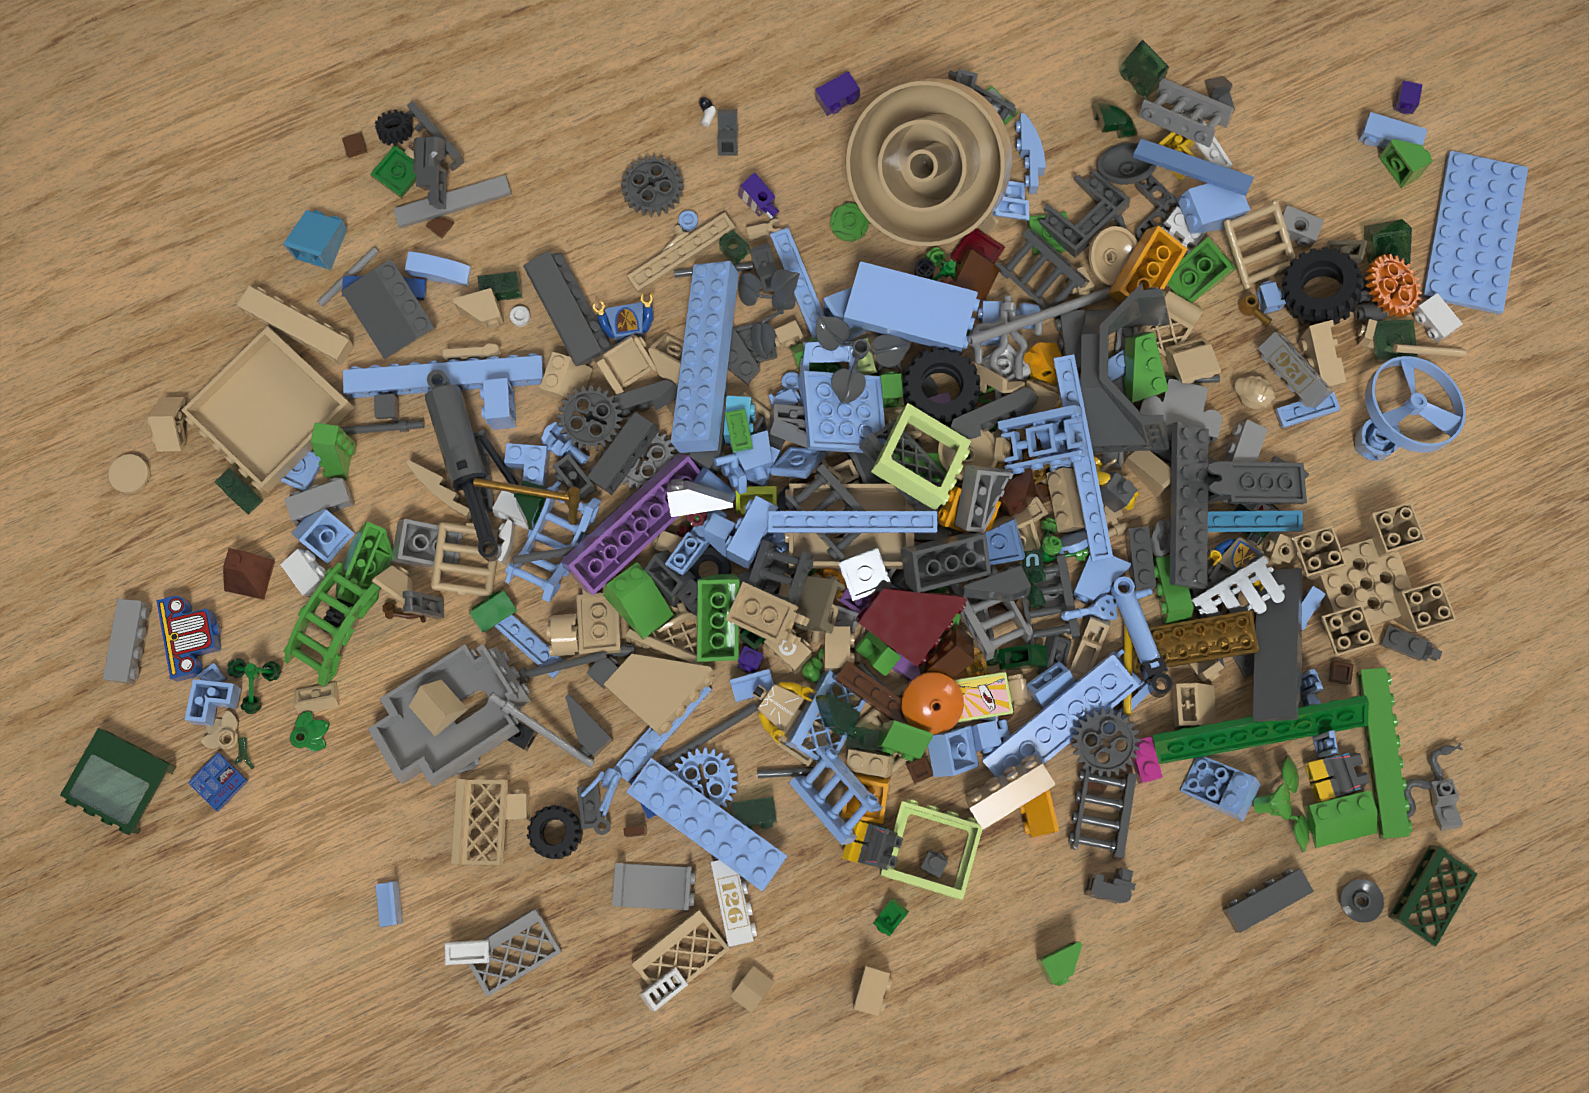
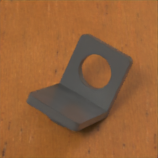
M761 417L753 434L767 431L770 446L781 450L786 440L771 435L770 428L766 427L765 417Z

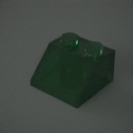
M1142 40L1124 60L1120 73L1125 81H1129L1132 84L1136 93L1146 99L1159 88L1161 80L1165 79L1169 66Z
M1403 219L1364 226V240L1367 241L1365 252L1369 264L1384 254L1386 256L1392 254V257L1398 255L1399 260L1404 259L1405 265L1410 264L1412 227Z

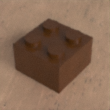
M957 624L944 631L938 645L934 648L932 647L927 653L929 654L926 660L927 672H938L952 679L955 678L975 661L973 638Z

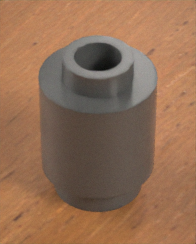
M1378 302L1359 304L1355 310V318L1361 324H1365L1369 319L1379 322L1387 317L1388 312L1383 313L1382 306L1377 308Z

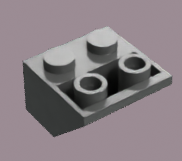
M666 550L655 554L644 570L652 578L661 595L675 607L680 601L676 594L690 579L695 580L696 577L689 570L682 576L667 567L665 563L672 553Z

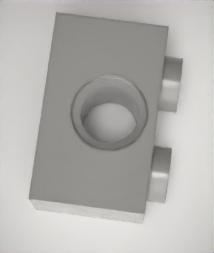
M1287 205L1282 215L1290 240L1297 242L1302 247L1311 248L1318 237L1324 220ZM1295 226H1299L1302 231H1298ZM1277 231V232L1274 233V234H1277V235L1280 237L1279 231Z

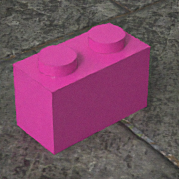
M1143 738L1140 742L1135 743L1136 746L1141 748L1140 750H1134L1138 758L1131 757L1135 774H1137L1138 785L1163 778L1152 738Z

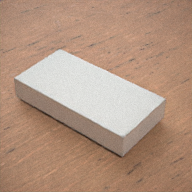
M489 940L445 942V965L489 963L490 961Z

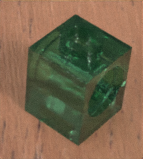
M733 230L729 234L725 233L719 240L720 251L734 264L740 263L750 253L749 244ZM736 244L738 247L730 249L729 245Z

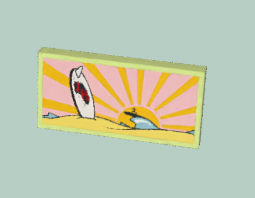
M1006 672L954 680L960 687L964 698L963 712L957 723L1013 714ZM934 703L933 709H938L939 703Z

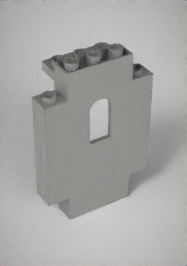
M464 644L380 698L389 715L369 727L368 730L398 781L404 784L423 772L427 781L435 787L520 732L517 727L518 719L510 713L507 715L501 711V707L489 699L485 707L459 724H456L455 721L452 722L436 737L409 708L420 686L442 679L460 701L477 691L487 693L488 697L494 692L504 700L508 699L515 704L514 707L520 709L531 702L528 697L530 691L524 682L520 684L518 681L520 675L514 666L510 668L508 665L510 659L504 650L500 652L497 647L488 650L482 644L476 648L481 655L479 657L473 648L469 650Z

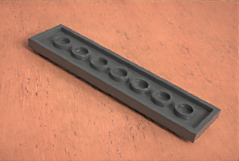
M1175 422L1172 423L1170 585L1202 591L1207 589L1208 487L1204 482L1208 478L1206 468L1208 467L1209 429Z

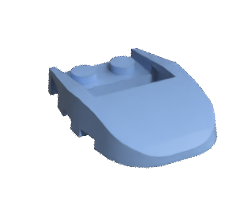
M818 341L803 342L805 348L803 358L800 361V375L798 378L801 406L804 407L801 374L803 371H809V363L849 362V370L851 371L855 361L851 354L852 346L843 347L839 345L836 350L829 351L823 348Z

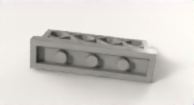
M535 907L482 939L489 940L490 961L487 963L486 970L477 969L474 963L468 965L486 996L489 997L562 951L541 917L540 911ZM539 922L543 929L541 937L529 934L531 926ZM515 935L524 936L523 948L511 946L512 937ZM528 938L540 940L537 952L525 949ZM542 941L551 943L555 951L550 954L539 953ZM497 946L507 948L504 959L492 957L494 948ZM509 949L521 951L519 963L507 960ZM524 952L536 955L534 964L530 966L521 964ZM538 956L544 957V958L540 959L539 961H537V960H538ZM491 960L503 963L500 974L488 971ZM505 964L518 966L514 976L503 975ZM487 975L499 978L497 986L489 990L485 983Z

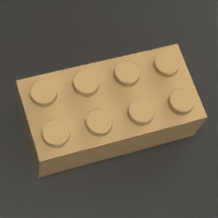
M1037 754L1026 756L1021 760V764L1016 767H1008L1003 771V775L998 778L992 777L985 782V786L980 789L974 788L968 792L965 800L982 829H985L1056 785Z

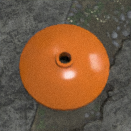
M929 672L917 676L907 685L902 695L901 708L903 716L910 726L937 735L949 731L957 724L963 712L964 698L960 687L952 678L942 673ZM939 703L938 709L934 710L933 704Z

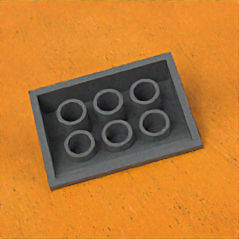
M392 259L376 267L341 291L384 359L435 330V327Z

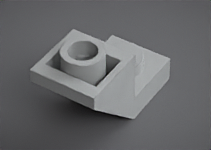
M1453 779L1431 782L1433 813L1440 831L1461 828L1463 823L1456 807L1459 795Z

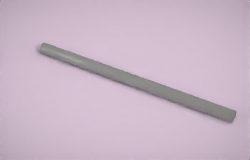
M1112 286L967 337L968 344L973 346L1109 298L1111 296L1108 293Z

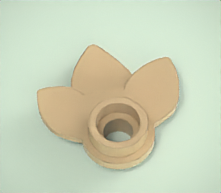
M226 711L222 720L215 718L213 727L206 726L208 735L202 738V744L209 749L221 747L229 750L234 748L238 743V734L236 733L238 722L235 715L230 711ZM227 736H231L229 743L225 741Z

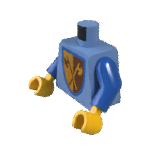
M643 293L641 295L642 302L610 308H605L604 302L600 300L602 304L600 309L595 308L594 302L592 307L594 311L598 312L597 318L602 330L610 338L616 339L617 343L632 334L637 337L641 336L644 339V333L649 331L653 322V305H651L654 296L650 293L651 299L645 300Z

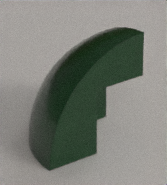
M1094 102L1092 104L1094 120H1099L1102 133L1116 131L1118 139L1137 136L1134 121L1125 110L1108 102Z

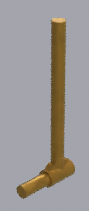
M474 478L473 486L565 501L569 508L568 523L574 525L577 522V509L579 508L580 489L577 487H571L563 493Z

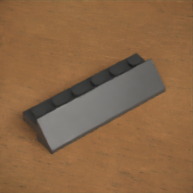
M547 251L524 264L523 267L575 366L592 363L594 358L611 348L562 253L551 254L550 251Z

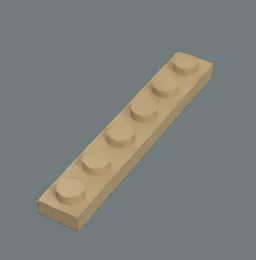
M724 212L627 275V278L639 294L736 231V227Z

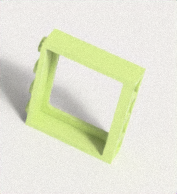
M907 403L900 412L871 472L936 510L941 504L945 505L950 497L948 491L952 490L956 484L955 476L961 472L964 466L961 464L962 460L964 461L970 453L968 447L971 441ZM907 422L956 451L941 487L935 486L892 460L891 455Z
M907 799L906 802L902 801L893 829L900 837L903 836L909 815H916L968 832V839L954 887H949L896 871L894 868L882 869L880 876L963 900L982 833V828L978 821L967 817V820L960 819L959 814L947 811V814L938 812L939 808L927 805L924 808L918 806L919 802ZM894 847L893 856L897 857L899 848Z

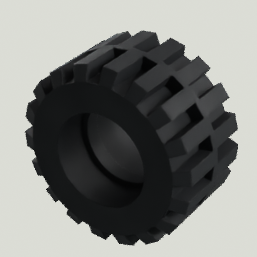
M557 805L545 806L542 810L535 812L536 815L531 817L529 820L531 823L527 826V830H529L527 839L530 840L529 844L537 854L549 859H563V857H568L573 851L577 850V845L582 841L580 838L583 835V830H581V823L576 814L565 807ZM552 820H560L566 826V836L557 845L547 843L544 838L545 826Z

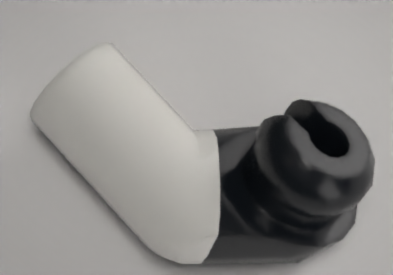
M702 97L699 100V105L704 112L701 124L709 127L716 109L710 99Z

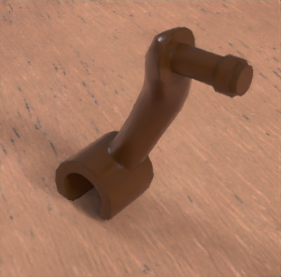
M385 603L383 605L382 611L387 619L401 617L406 619L420 618L423 623L426 621L425 617L421 615L395 611V606L392 603Z

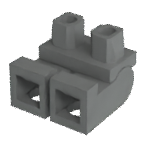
M1116 868L1114 877L1108 879L1107 883L1103 882L1104 875L1097 873L1089 874L1084 895L1111 903H1126L1131 899V890H1135L1136 884L1131 883L1134 871Z

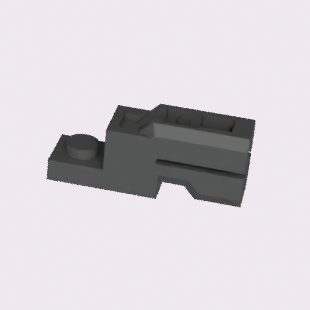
M440 137L414 138L413 172L416 174V186L423 190H430L428 193L429 205L437 209H445L447 170L441 168V160L445 157V140Z

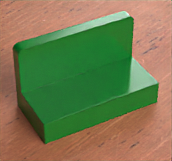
M501 588L470 608L469 614L480 630L485 632L515 613L517 609L504 588Z

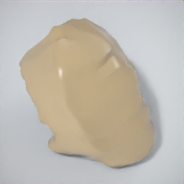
M1260 376L1238 378L1235 382V391L1245 407L1250 409L1267 408L1276 399L1274 387L1267 379H1263Z

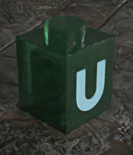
M1043 549L1024 551L1025 558L1022 560V568L1029 583L1046 581V559Z

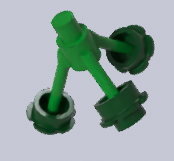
M240 658L230 660L227 664L228 675L240 678L246 673L249 679V696L243 698V704L240 707L247 714H254L262 708L260 699L254 696V680L258 678L260 673L268 681L277 680L280 677L281 667L274 661H270L260 668L253 663L246 665Z

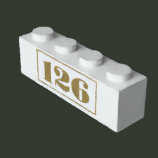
M720 860L711 862L728 947L753 942L754 937L757 936L755 923L751 924L749 915H753L751 903H746L745 894H748L746 881L742 882L741 875Z

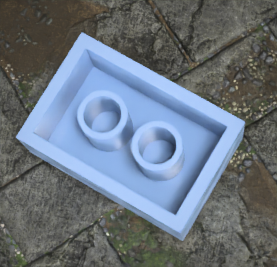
M758 496L753 501L749 500L745 508V517L739 518L735 526L734 537L730 535L725 544L727 559L748 570L759 551L762 539L765 540L768 535V511H778L777 506Z

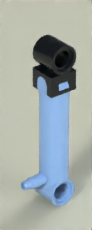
M1119 577L1111 588V595L1118 604L1137 653L1144 681L1151 679L1148 684V691L1152 696L1162 698L1170 691L1173 683L1170 676L1165 674L1168 671L1164 658L1159 655L1138 599L1152 594V589L1147 588L1134 591V582L1129 577ZM1118 586L1126 587L1128 592H1120ZM1155 682H1162L1165 685V689H1158Z

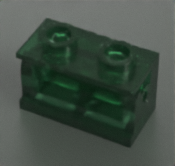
M517 271L478 276L479 291L491 288L498 301L522 298L521 279Z
M774 797L732 802L733 817L751 830H753V826L760 825L761 829L773 828V824L777 823Z

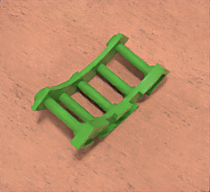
M340 562L334 568H329L325 574V579L313 593L306 606H303L298 613L299 619L284 649V662L288 664L294 657L318 671V684L325 687L338 672L342 657L339 652L342 645L346 646L355 631L352 627L357 619H363L379 599L380 587L373 583L368 589H362L342 576V564ZM336 582L359 596V600L354 607H348L327 594ZM321 601L345 614L344 617L346 618L340 627H335L314 614ZM310 621L332 634L333 640L329 647H325L305 634ZM302 642L322 654L324 658L322 664L301 651Z

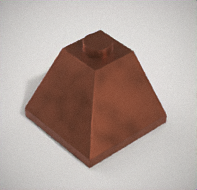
M1031 469L1007 482L1003 490L1005 491L1003 496H1000L998 499L1001 502L999 509L1002 514L1011 517L1021 513L1036 496L1035 482Z
M228 548L223 566L224 591L264 600L275 561L246 551Z

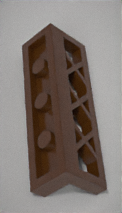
M846 661L841 670L833 675L832 679L891 721L907 723L902 713V699L849 661Z

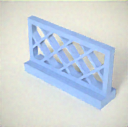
M830 670L821 675L814 688L816 693L812 692L809 698L812 701H807L785 742L787 746L796 748L816 762L822 759L816 751L818 749L816 735L825 733L828 745L821 747L829 746L833 748L836 745L835 750L839 753L865 704L861 699L857 707L851 708L848 696L855 694L852 692L847 694L849 690L832 679L835 673ZM834 683L841 686L843 695L834 697L832 692ZM844 697L847 709L838 711L835 699ZM831 701L834 713L824 715L822 706L824 702ZM848 711L850 721L846 725H841L839 713ZM834 715L837 727L828 729L825 717ZM821 718L824 730L815 733L813 722ZM838 729L840 739L838 742L832 743L829 731ZM811 736L814 749L808 750L801 745L806 737Z

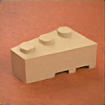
M1333 320L1309 326L1299 338V348L1304 352L1306 361L1330 388L1335 390L1341 388L1346 383L1342 359L1337 357L1335 351L1338 341L1332 337L1330 327L1334 326Z

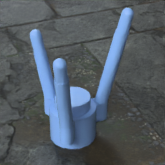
M607 768L605 773L600 771L597 778L581 793V797H584L600 780L602 781L601 785L607 789L599 808L600 811H603L602 818L606 817L615 789L622 777L619 772L611 768Z

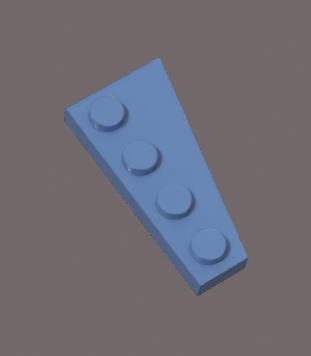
M1016 518L984 533L987 537L990 566L1023 560L1025 558Z

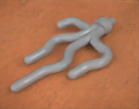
M1004 296V303L1000 304V317L995 323H980L973 326L969 336L1028 315H1016V304L1012 302V297ZM1038 322L1033 324L1035 335L1040 336L1042 334V324ZM1016 330L1009 334L1020 346V350L1015 358L1016 381H1022L1023 358L1025 353L1028 352V345L1024 337ZM1008 333L1000 336V345L992 352L989 359L992 372L1002 377V370L998 366L997 360L1007 349ZM979 343L972 347L974 349V361L981 365L983 358L982 347ZM995 389V400L1003 397V393Z

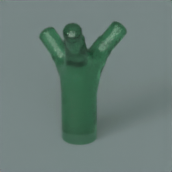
M240 737L238 738V756L234 763L238 764L244 760L251 769H254L255 766L251 763L247 753V738Z

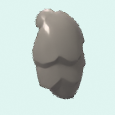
M1171 518L1160 520L1152 529L1153 533L1150 537L1152 551L1157 557L1170 553Z

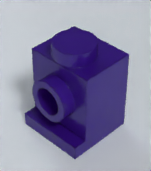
M744 646L738 659L739 665L737 669L749 674L758 672L764 655Z

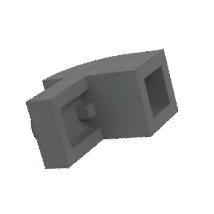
M718 109V156H738L737 109Z
M768 243L749 249L756 276L761 281V288L764 293L772 291L771 279L774 272L778 270L774 263Z

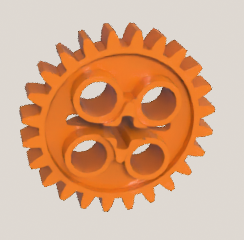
M1384 254L1374 259L1368 265L1369 269L1366 270L1368 276L1365 277L1369 281L1366 287L1371 289L1368 294L1374 296L1372 302L1377 301V308L1382 306L1383 313L1388 311L1389 316L1395 314L1396 318L1399 316L1404 317L1414 312L1415 308L1419 306L1418 302L1421 301V298L1418 296L1422 294L1418 290L1421 284L1416 282L1419 277H1414L1413 275L1415 270L1410 271V264L1405 265L1404 259L1399 260L1398 255L1392 257V254L1387 256Z

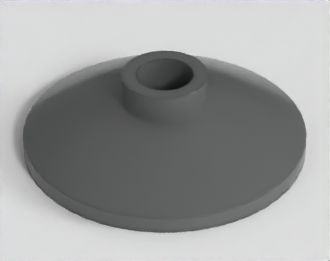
M1357 879L1349 882L1342 890L1341 906L1350 919L1366 923L1379 917L1384 907V897L1376 884L1369 880ZM1358 897L1363 899L1362 905L1357 903Z

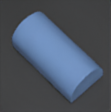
M706 467L702 468L693 483L732 494V500L736 496V492Z

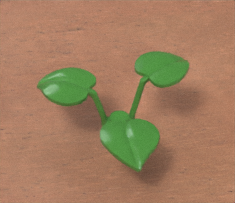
M1287 755L1282 767L1285 783L1280 784L1274 793H1268V796L1255 797L1253 801L1254 810L1257 814L1270 813L1271 816H1281L1284 820L1292 819L1295 822L1294 834L1302 852H1305L1309 842L1310 830L1308 822L1303 815L1298 817L1291 815L1290 790L1292 793H1296L1298 790L1299 773L1295 763Z

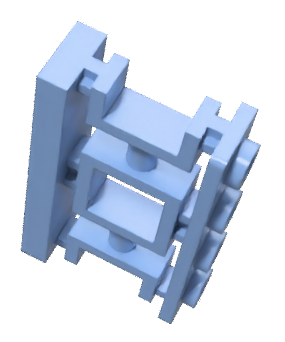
M1071 405L998 421V428L1003 433L1001 437L1005 439L1011 438L1014 456L1005 458V462H1007L1005 470L1019 474L1024 473V469L1031 468V470L1043 469V465L1046 464L1059 466L1063 464L1062 461L1069 460V462L1082 461V457L1088 456V452L1085 451L1086 444L1082 442L1075 443L1073 425L1082 423L1080 418L1083 415L1082 407ZM1072 417V419L1064 420L1065 432L1058 433L1057 424H1048V422ZM1033 426L1025 429L1027 440L1020 441L1019 432H1011V430ZM1049 430L1052 448L1037 451L1035 433ZM1066 440L1067 448L1069 450H1076L1053 456V454L1061 453L1059 441ZM1028 448L1029 457H1038L1035 460L1015 463L1023 460L1022 449Z

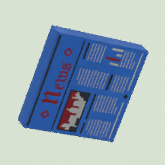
M217 752L188 784L219 812L248 780L221 753Z

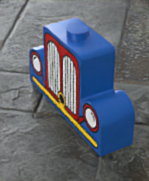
M179 596L156 600L170 679L179 682L197 677L203 670L202 662L197 659V656L221 650L219 637L221 627L216 621L215 613L208 609L192 612L191 603Z

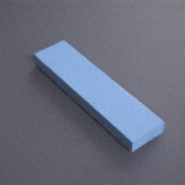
M513 615L495 625L502 634L538 666L541 667L564 661L560 656H550L549 647ZM561 670L547 674L554 679Z

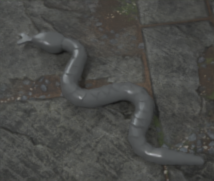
M1461 743L1457 746L1444 745L1431 753L1430 765L1435 774L1433 781L1443 780V772L1437 757L1439 755H1448L1455 751V749L1463 750L1460 747ZM1411 779L1406 782L1404 796L1409 801L1408 819L1414 815L1416 810L1411 789L1419 787L1431 790V782L1433 781Z

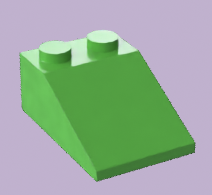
M1207 237L1180 261L1167 284L1175 294L1193 303L1221 283L1237 267L1212 238Z
M638 563L632 565L605 586L603 596L642 640L674 617L652 578Z

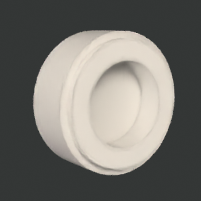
M517 306L511 310L510 319L515 326L523 327L529 323L531 316L527 308Z

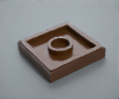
M968 249L953 280L958 287L977 291L976 299H979V303L983 304L1000 268L972 249Z

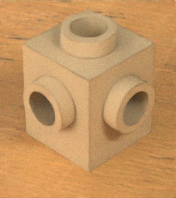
M1271 532L1269 539L1264 544V555L1270 557L1269 561L1281 565L1282 561L1290 563L1291 559L1295 556L1296 549L1292 538Z

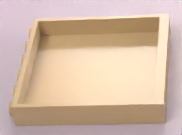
M267 326L181 411L186 415L184 419L191 426L197 425L200 428L197 431L205 439L209 437L213 441L211 445L218 452L223 450L226 453L225 459L232 465L236 463L239 466L237 470L244 477L250 476L253 479L251 483L259 491L263 488L269 493L313 449L311 437L314 423L337 425L354 407Z

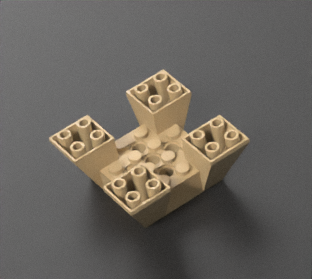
M1412 502L1372 513L1366 539L1362 542L1341 548L1333 526L1292 538L1306 577L1314 580L1316 587L1325 593L1321 601L1327 615L1321 616L1335 657L1376 645L1371 627L1393 620L1415 633L1457 620L1442 580L1417 588H1412L1399 553L1426 541ZM1353 562L1359 565V570L1353 567ZM1380 576L1385 578L1386 584L1381 582ZM1360 581L1366 584V589L1361 587ZM1341 587L1346 589L1347 595L1342 594ZM1367 601H1371L1373 603L1374 609H1371L1368 606Z

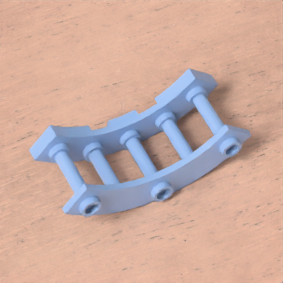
M557 481L552 487L549 486L547 490L559 492L561 482ZM546 498L539 519L533 531H529L528 540L519 555L531 553L537 541L554 549L580 544L588 536L586 534L589 523H594L601 500L593 498L589 503L583 504L579 502L577 510L583 514L580 524L571 525L568 523V520L551 513L555 499ZM547 520L573 532L575 536L571 545H565L541 534ZM546 560L531 562L553 572L551 578L546 580L522 570L521 567L524 563L513 564V562H510L505 570L507 574L506 583L509 584L515 576H518L542 587L544 591L542 599L550 602L560 589L561 584L559 582L561 578L569 575L568 570L562 563L555 565Z

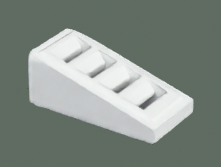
M675 967L641 991L639 995L649 1010L655 1012L688 984ZM673 976L679 984L677 987H675L670 977ZM665 981L671 989L670 992L663 985ZM658 987L664 994L662 998L656 990ZM650 993L653 994V996L657 1000L656 1002L652 1001V999L649 996Z

